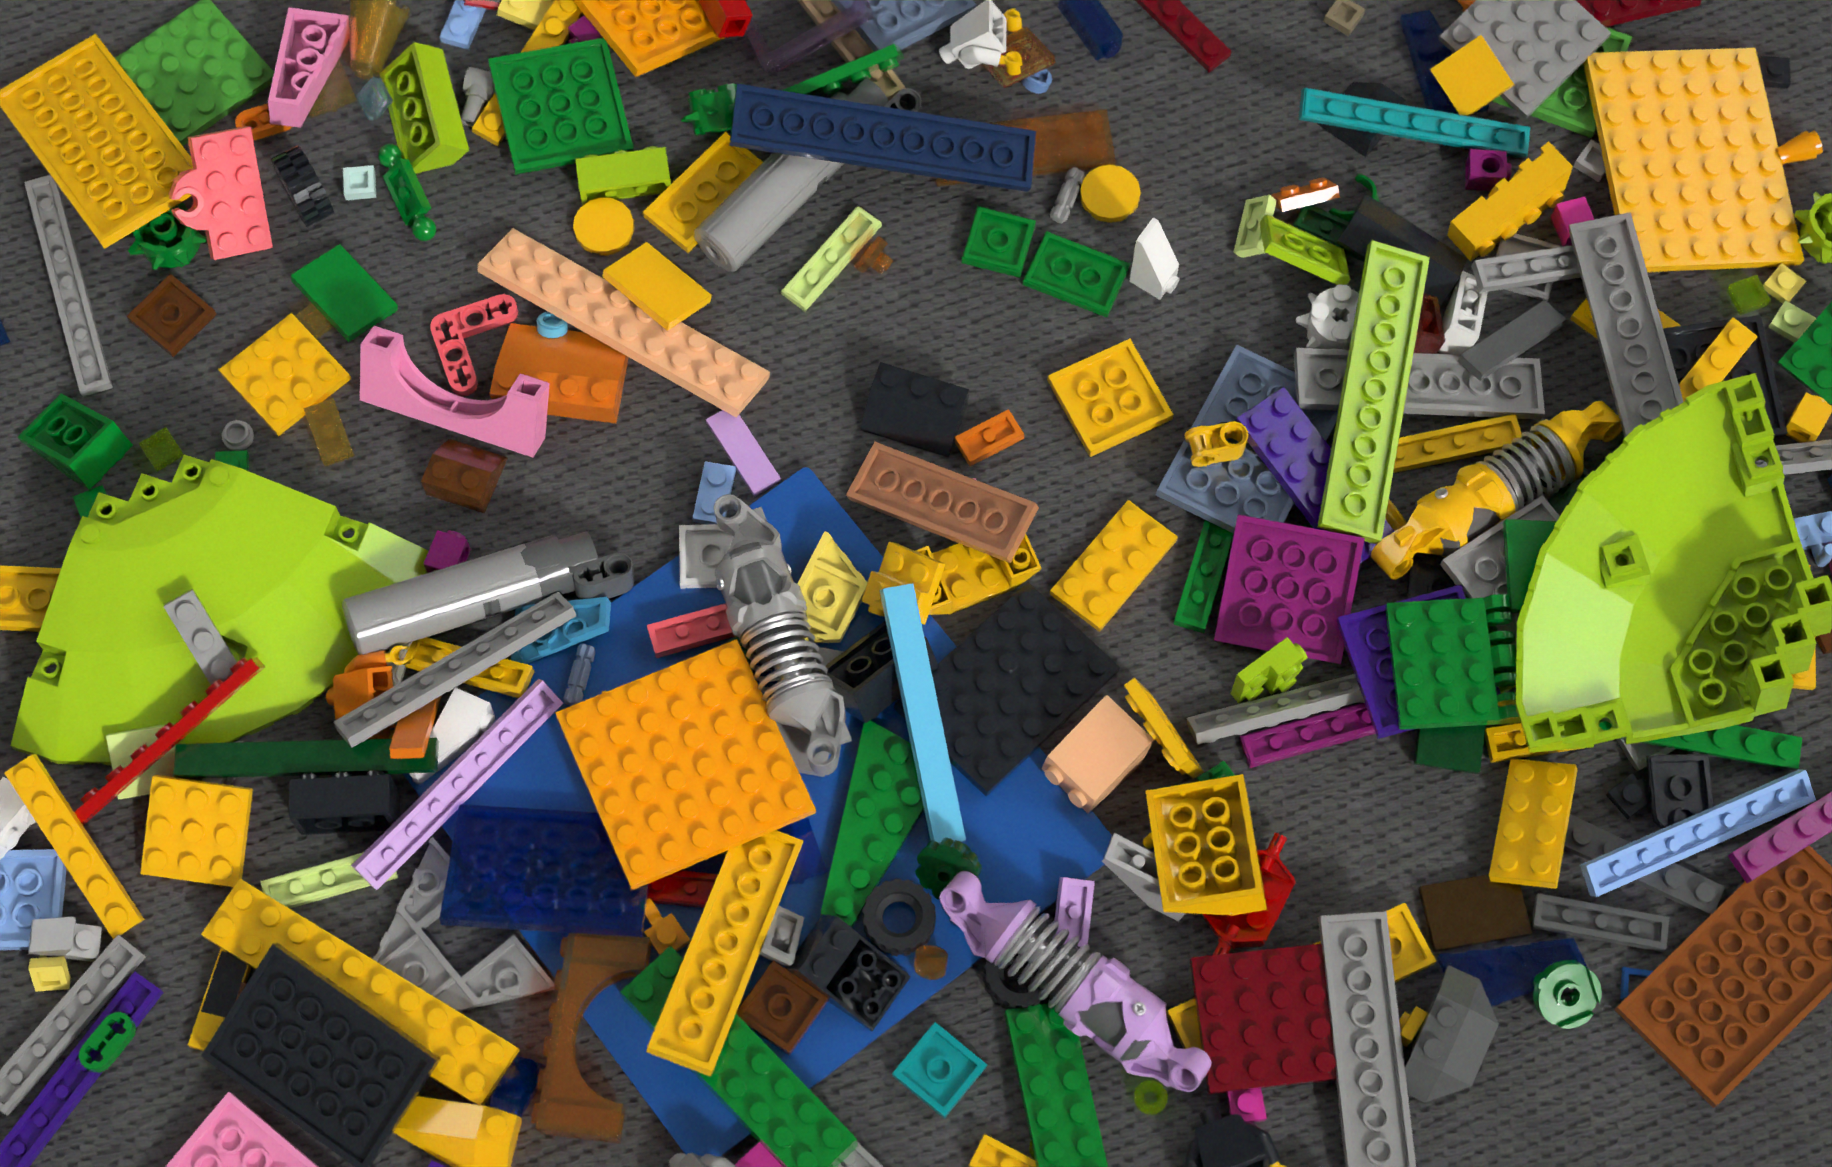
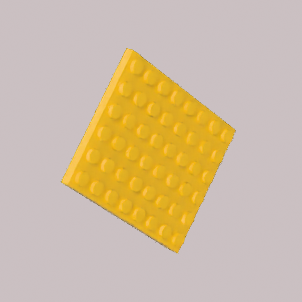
M1755 48L1598 52L1591 54L1583 62L1614 215L1631 212L1647 272L1778 267L1781 263L1785 266L1801 265L1804 261L1801 244L1798 243L1799 235L1782 161L1775 149L1778 147Z

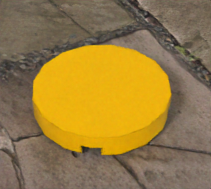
M1104 165L1093 169L1083 179L1080 199L1083 208L1092 214L1093 218L1098 221L1112 223L1128 218V215L1137 209L1141 192L1139 182L1131 172L1120 166Z
M600 197L588 201L579 208L574 217L573 229L577 242L585 251L608 256L620 252L629 244L634 231V220L630 210L622 202L613 198Z

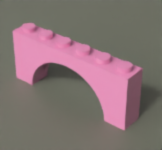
M373 326L362 341L360 349V401L532 458L545 440L550 383L520 373L507 395L493 400L468 399L452 394L426 378L413 364L407 354L402 334Z

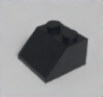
M1352 82L1343 93L1344 95L1404 105L1406 99L1382 83ZM1317 124L1365 158L1385 136L1384 134Z

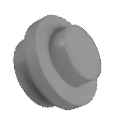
M231 421L224 427L222 432L223 443L228 449L233 451H242L248 448L254 439V432L251 426L244 421Z

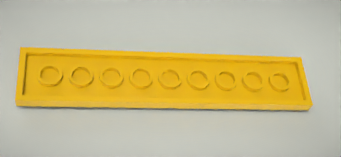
M242 879L238 880L201 934L210 942L254 969H257L271 945L278 942L441 1059L430 1077L475 1105H485L520 1051L518 1047Z

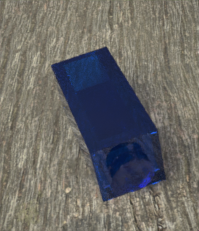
M1059 0L1058 9L1096 61L1103 57L1111 58L1120 51L1123 32L1099 0Z

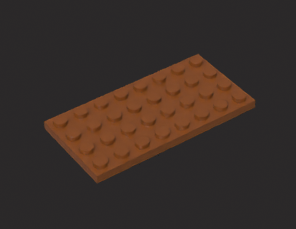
M1809 845L1751 882H1744L1614 1009L1713 1108L1832 991V866Z

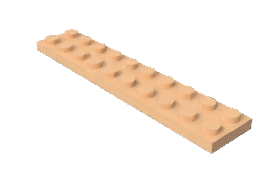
M514 228L478 263L477 272L736 418L769 379L770 371L682 322L667 331L608 281Z

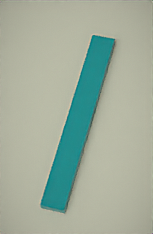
M1310 88L1301 90L1298 120L1465 149L1507 151V156L1525 158L1528 156L1530 127Z

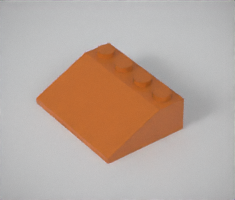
M510 323L495 365L490 397L493 400L507 395L521 373L550 383L547 415L617 423L629 357L585 332L568 330L561 337L546 338L537 332V326Z

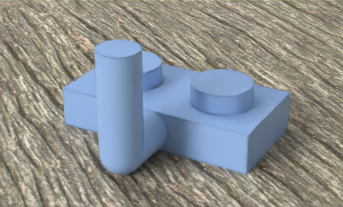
M1832 511L1794 518L1803 550L1811 549L1816 565L1825 567L1832 559Z

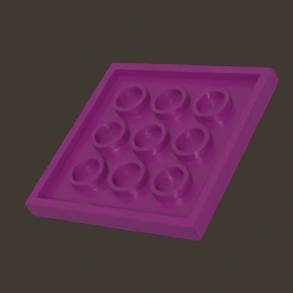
M1237 515L1214 640L1269 651L1288 637L1293 644L1297 643L1303 648L1307 658L1341 664L1344 642L1337 625V618L1351 613L1365 538Z

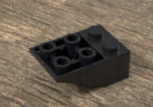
M824 914L796 951L792 965L785 966V969L827 996L828 1002L871 1031L875 1029L911 977L838 916Z

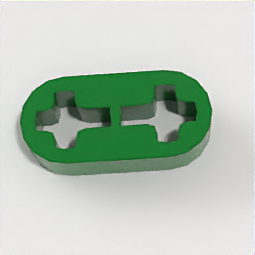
M122 1012L109 1014L79 1051L80 1063L94 1073L107 1070L135 1036V1022ZM125 1021L123 1024L124 1029H126L125 1033L122 1035L116 1033L113 1036L115 1032L112 1028L113 1024L118 1023L121 1025ZM102 1049L100 1053L103 1056L102 1061L94 1060L90 1064L92 1061V1057L89 1055L92 1050L99 1052Z

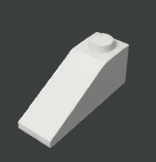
M1153 217L1136 240L1130 282L1160 300L1166 292L1171 294L1180 279L1177 277L1179 263L1159 220Z
M1462 271L1460 278L1456 282L1437 333L1434 350L1441 354L1461 355L1473 347L1480 336L1488 292L1479 293L1475 277L1465 271Z
M456 687L454 688L430 734V738H437L439 740L437 772L465 752L493 725L495 715H493L494 711L490 702ZM410 773L413 781L417 784H422L435 774Z

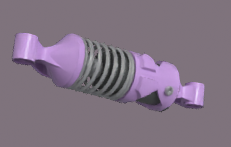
M959 872L941 892L940 902L943 908L951 917L950 920L964 932L966 941L973 954L984 957L990 963L994 962V965H998V969L1004 968L1013 956L1018 953L1019 955L1008 970V976H1014L1024 963L1028 961V964L1018 978V984H1023L1038 969V972L1028 986V991L1033 992L1037 987L1041 988L1038 994L1039 1000L1046 998L1049 994V1008L1056 1006L1055 1013L1060 1012L1058 1015L1064 1019V1025L1079 1037L1086 1035L1092 1038L1099 1047L1122 1063L1129 1074L1153 1077L1166 1087L1171 1086L1185 1092H1192L1198 1088L1211 1067L1209 1055L1196 1047L1188 1049L1174 1047L1166 1019L1165 1002L1144 986L1136 983L1130 977V970L1115 958L1107 959L1104 955L1101 957L1099 952L1091 955L1088 953L1089 944L1083 945L1080 949L1076 948L1079 943V936L1073 937L1067 944H1064L1068 938L1069 929H1063L1052 940L1058 930L1059 922H1052L1042 932L1048 922L1049 915L1048 913L1042 914L1033 923L1040 912V907H1036L1037 904L1030 899L1015 903H986L981 892L982 888L979 879L970 872Z

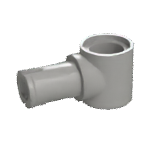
M469 67L463 83V92L466 93L465 97L467 100L461 115V121L463 125L473 127L481 115L483 106L488 104L495 90L490 71Z

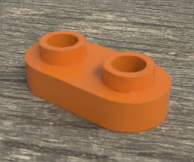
M268 104L244 110L235 119L236 128L244 126L252 128L253 141L282 133L292 128L291 126L270 124Z

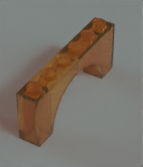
M570 927L568 937L562 938L560 957H564L563 969L557 970L554 984L555 990H559L557 1003H551L549 1011V1023H553L551 1036L546 1035L543 1047V1056H548L546 1069H540L537 1089L542 1090L540 1103H534L532 1111V1123L536 1124L539 1134L621 1143L626 1110L623 1104L607 1100L598 1095L583 1080L576 1059V1036L586 1009L599 993L616 982L637 977L649 965L652 948L649 937Z

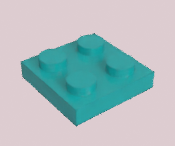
M934 1022L895 1069L892 1076L945 1119L987 1068V1064Z

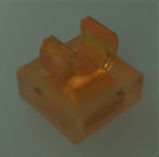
M878 236L869 244L854 264V267L862 273L869 267H872L875 271L883 274L893 262L888 255L881 253L888 243Z

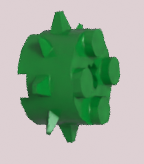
M731 83L717 86L718 92H715V89H701L689 92L688 104L690 114L684 116L681 121L692 123L695 136L705 135V132L710 131L723 132L731 130L737 84Z
M183 202L133 231L136 240L128 249L129 254H143L152 264L153 270H156L158 267L175 268L189 264L199 250L200 243L207 242V238L201 235L199 230L181 224L173 215L172 209L188 210Z

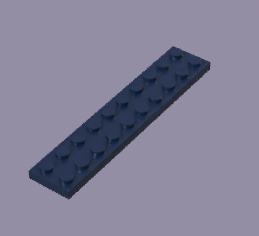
M737 84L729 146L1029 192L1032 184L1036 131Z

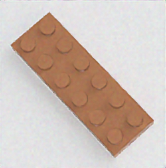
M877 442L873 443L846 494L850 501L1011 563L1039 509L1035 502Z

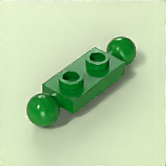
M385 144L379 149L378 159L384 167L389 168L383 176L405 225L412 226V233L418 240L429 241L436 234V224L432 219L425 217V214L431 209L428 199L409 159H402V152L398 146Z

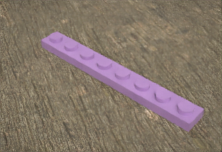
M538 679L351 866L375 890H378L563 702L543 680Z

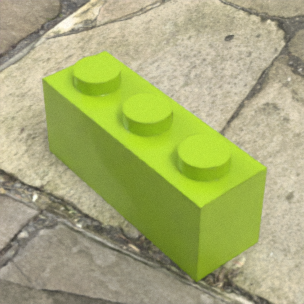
M650 146L638 151L628 152L621 150L609 155L598 156L592 154L575 159L582 204L600 197L618 200L662 194L671 185L666 147Z

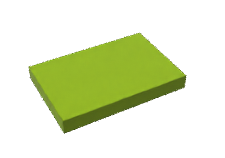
M1264 214L1259 224L1265 253L1336 285H1347L1349 283L1350 276L1344 249Z

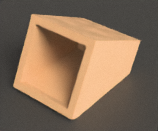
M1106 695L1047 756L1041 769L1052 784L1059 785L1068 794L1070 801L1076 807L1083 808L1089 813L1141 765L1154 739Z

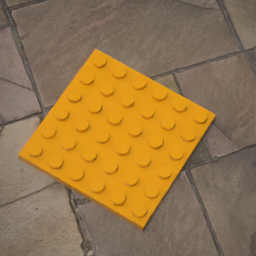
M737 639L555 712L558 723L631 891L816 813V808L775 720L768 717L765 708L767 702L762 700V691L758 689L759 685Z

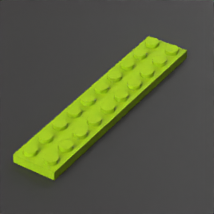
M1373 240L1367 246L1317 528L1365 538L1364 541L1376 545L1382 541L1430 257Z

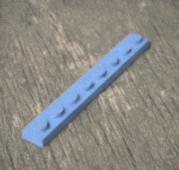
M1798 769L1580 864L1590 896L1598 897L1816 801L1807 771Z

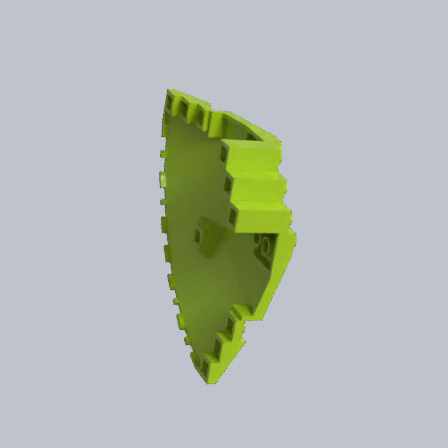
M1756 373L1707 385L1688 396L1685 402L1671 410L1668 408L1659 413V417L1647 424H1640L1623 439V443L1613 453H1609L1605 457V461L1579 484L1575 495L1561 513L1547 541L1541 546L1525 601L1517 620L1516 710L1530 753L1592 748L1594 744L1622 737L1625 745L1722 729L1753 721L1754 716L1787 708L1794 684L1792 674L1809 670L1816 647L1815 636L1831 632L1832 584L1828 575L1813 578L1784 488V468L1773 440L1774 432L1764 407L1765 398ZM1763 460L1767 463V466L1758 467L1755 462ZM1624 558L1628 563L1620 566L1616 563V560ZM1607 721L1612 727L1609 730H1603L1599 724Z
M184 455L172 482L141 473L129 502L99 492L88 517L82 516L68 547L36 641L43 651L32 676L27 677L10 746L14 750L29 755L36 754L38 758L57 764L84 765V763H102L104 765H112L106 735L164 725L169 722L175 725L181 720L183 716L180 712L194 700L198 704L208 696L205 690L211 685L163 607L168 602L191 589L198 596L236 661L238 662L244 657L247 660L258 657L266 667L178 744L231 743L248 734L252 735L274 725V722L291 714H298L312 704L315 698L333 687L334 676L344 673L345 667L358 655L344 617L343 600L427 574L424 561L428 550L370 522L365 524L340 516L334 505L244 469L213 459L207 462ZM348 530L355 532L351 538H345L344 533ZM50 665H56V670L53 673H46Z

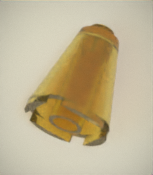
M350 0V68L355 71V76L372 80L373 76L380 75L409 17L410 9L406 5H403V9L395 6L397 0Z

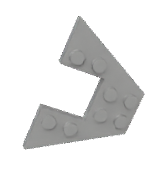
M432 837L429 840V846L418 869L416 868L409 888L405 890L396 909L397 913L388 932H385L380 942V948L373 957V960L458 1012L557 988L555 983L515 935L510 937L462 977L455 971L423 930L475 888Z

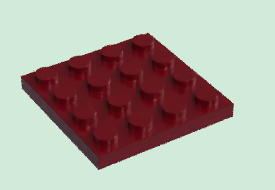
M1322 944L1192 957L1189 959L1201 1047L1211 1059V1067L1205 1075L1208 1094L1337 1079Z

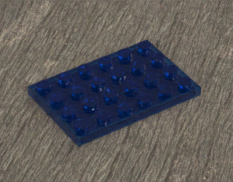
M460 804L439 919L441 925L643 937L649 883L631 891L598 812Z

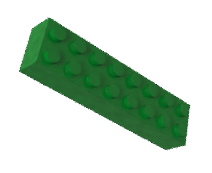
M671 945L620 991L624 1001L653 1032L683 962V958ZM735 1014L711 1077L690 1069L783 1167H837L858 1147L857 1138L737 1014Z

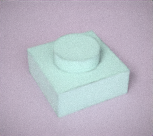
M373 165L343 168L344 196L346 200L376 198V177Z

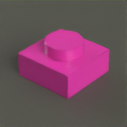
M1261 1088L1226 1092L1230 1115L1239 1114L1245 1122H1258L1267 1119Z

